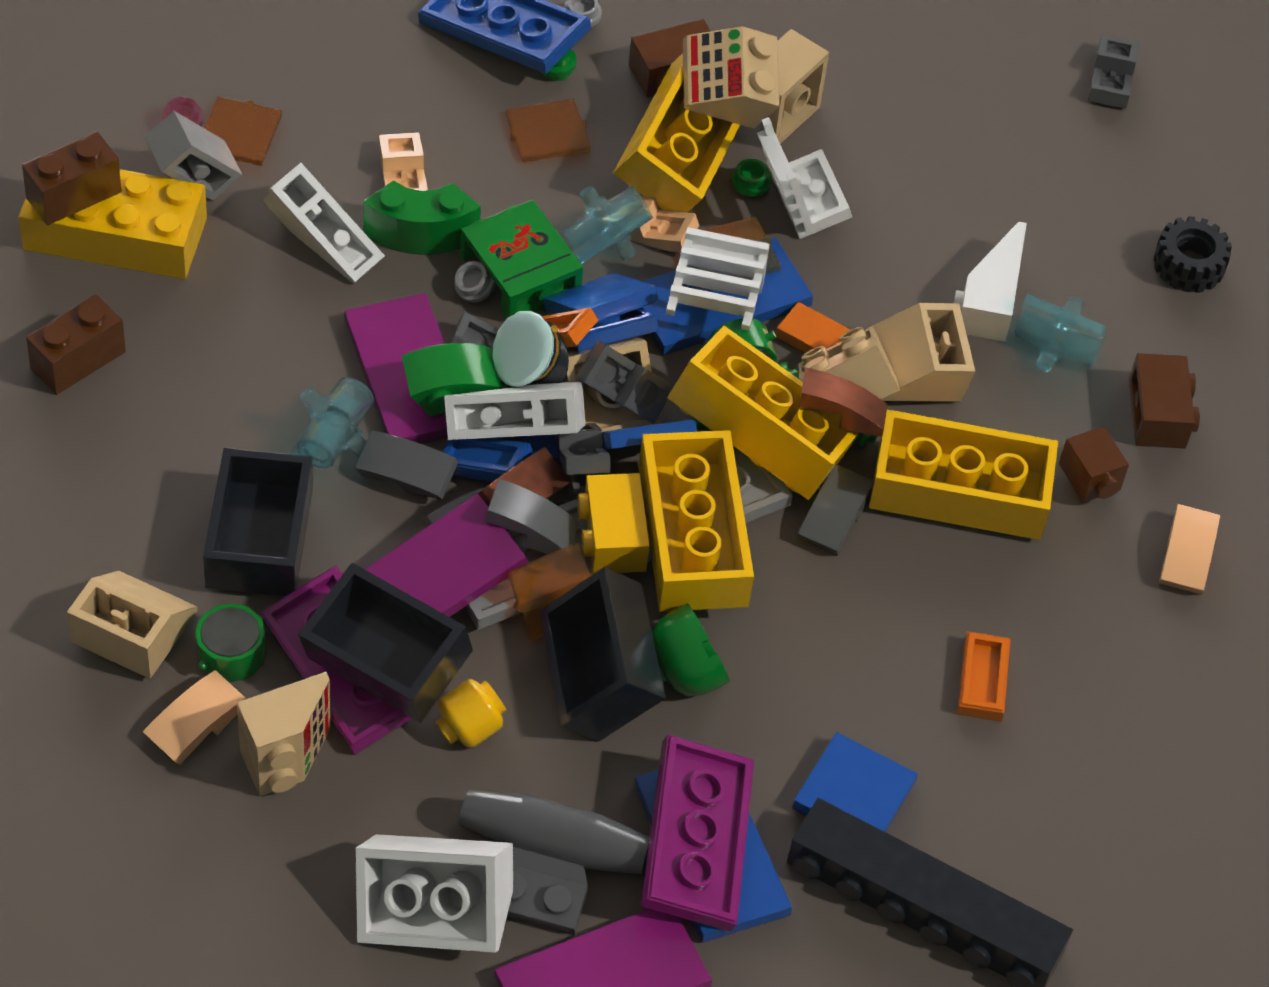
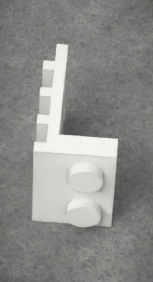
M769 117L762 119L764 130L758 132L757 135L762 144V150L767 159L774 184L799 239L852 218L849 205L823 150L820 149L788 162Z
M687 227L685 241L675 271L674 282L670 290L666 314L674 316L677 303L743 316L741 330L750 331L758 294H761L764 284L770 244ZM682 284L748 297V300L683 287Z

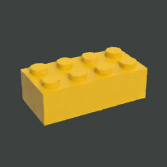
M683 53L668 69L613 172L614 175L644 197H654L658 207L662 210L688 212L703 199L740 126L736 123L684 109Z
M120 169L121 193L50 225L44 223L25 198L18 216L22 248L32 252L186 279L207 220L205 185Z
M723 326L689 361L667 397L682 412L694 417L710 430H730L732 443L735 448L748 456L755 465L769 471L784 482L790 490L799 493L807 500L817 491L833 468L839 464L859 435V432L839 429L841 415L799 407L803 382L726 326Z
M887 409L883 436L880 438L869 508L1041 540L1051 507L1058 441Z
M731 431L643 434L639 472L659 612L672 611L686 603L690 605L692 610L749 607L754 572Z

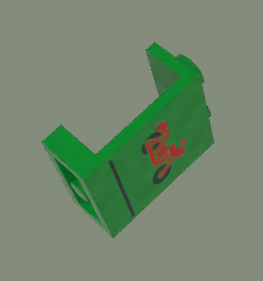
M534 200L518 206H511L501 213L483 220H476L468 226L461 228L460 256L463 261L475 256L481 261L502 291L501 314L505 319L519 311L539 312L545 309L544 297L582 284V264Z

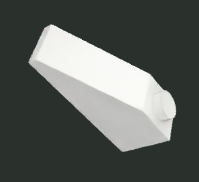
M299 163L273 185L263 199V202L292 234L353 284L385 257L302 163Z
M1018 222L968 274L964 291L956 290L953 303H959L967 335L1002 342L1006 341L1013 314L1027 223Z
M582 382L536 384L446 395L444 397L448 440L578 433L586 425Z

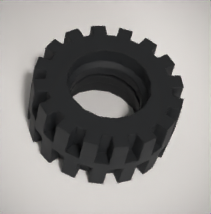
M1188 216L1186 221L1180 217L1175 219L1174 224L1169 222L1161 232L1153 258L1156 272L1161 271L1160 278L1164 282L1169 279L1171 281L1170 286L1175 289L1178 286H1182L1184 292H1190L1191 288H1195L1197 293L1204 292L1205 287L1211 290L1216 286L1217 282L1220 283L1227 269L1232 249L1231 242H1227L1229 237L1226 232L1219 233L1220 226L1217 224L1210 226L1208 225L1209 220L1204 218L1198 222L1192 216ZM1180 250H1192L1198 252L1199 254L1204 256L1205 259H1193L1187 257L1183 253H1181Z

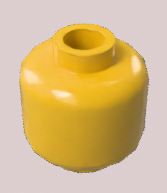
M467 679L438 700L437 707L442 717L435 723L450 744L459 740L465 747L474 748L503 727L504 722L501 714L507 710L487 681L479 684L473 679Z

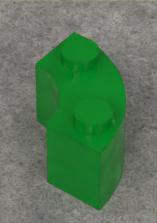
M393 180L363 201V232L368 238L388 249L408 254L432 255L460 249L461 228L468 226L476 220H480L481 205L453 183L439 189L422 191L406 188Z
M447 343L421 348L402 355L410 396L430 417L445 412L444 397L446 395L511 388L512 386L506 385L499 378L492 358L493 348L471 343Z

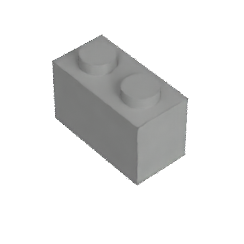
M172 111L144 137L161 172L176 180L204 184L206 197L211 200L216 199L242 176L225 140L175 111Z

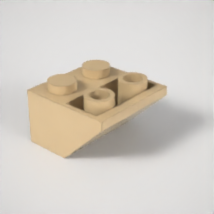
M918 303L873 325L900 386V391L882 399V401H962L975 374V367L959 303Z
M873 326L866 330H863L862 327L851 329L839 338L840 343L828 349H825L824 346L816 347L802 356L803 361L797 364L799 380L802 382L804 381L806 368H810L851 381L873 393L881 400L900 391L898 379Z
M121 571L111 572L91 578L68 609L67 618L71 643L151 679L194 618L198 609L197 606Z

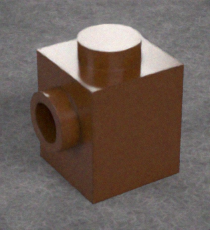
M1104 426L1066 438L1059 461L1060 467L1083 503L1096 498L1106 499L1115 495L1121 490L1129 467L1125 457Z

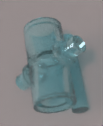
M631 185L609 200L604 196L600 197L593 186L582 190L579 196L586 205L584 210L586 215L563 229L580 263L583 264L608 247L612 251L616 250L623 261L634 257L637 251L630 242V233L653 219L649 208L636 188Z
M1027 294L1022 305L1023 311L1017 322L1014 336L1040 346L1039 352L1041 354L1036 362V366L1046 372L1051 371L1055 362L1061 360L1063 356L1090 368L1094 365L1107 335L1105 331L1106 326L1080 315L1084 306V301L1081 298L1070 296L1066 305L1059 307L1036 296Z
M348 377L341 378L328 396L321 397L312 387L307 388L300 395L299 400L309 408L308 414L313 419L290 454L312 456L313 466L323 469L333 466L343 449H350L359 458L367 441L361 437L363 431L358 426L373 404L374 397L372 392L362 382Z

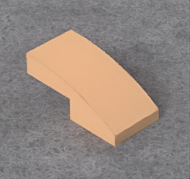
M419 133L379 135L384 187L394 180L406 188L422 191L428 190L424 173V155Z
M618 194L603 221L606 229L622 237L656 249L681 253L687 227L694 229L699 227L696 213L659 210L654 197Z
M1177 504L1159 584L1197 594L1203 593L1215 545L1220 515Z
M214 670L175 699L145 728L143 733L173 761L181 765L211 731L216 735L220 734L237 715V702L247 698Z

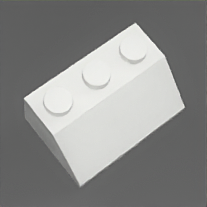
M375 834L356 847L357 943L496 953L500 947L513 893V843Z

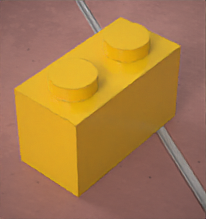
M640 473L587 475L585 493L577 495L578 519L586 520L587 530H582L583 557H591L593 574L603 567L617 573L646 572L650 545Z

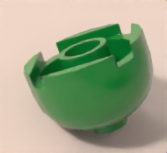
M688 603L672 610L659 620L652 630L663 683L668 681L677 693L686 696H702L731 682L718 654L715 653L709 642V637Z

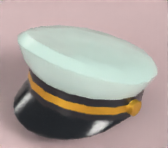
M519 311L507 318L498 329L493 343L492 358L499 378L506 385L521 387L525 385L561 383L564 380L568 371V352L556 325L544 320L535 312Z

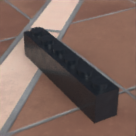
M820 798L816 799L791 841L787 863L792 865L801 875L810 879H818L836 888L839 894L849 900H859L878 910L885 919L894 923H903L920 932L927 941L933 944L949 947L964 955L967 961L977 967H987L1006 977L1015 987H1046L1066 950L1074 930Z

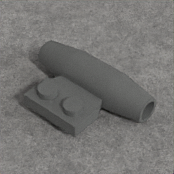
M469 788L466 792L459 816V825L495 842L513 843V893L507 917L575 935L588 892L585 869L643 874L650 837L599 813L529 794Z

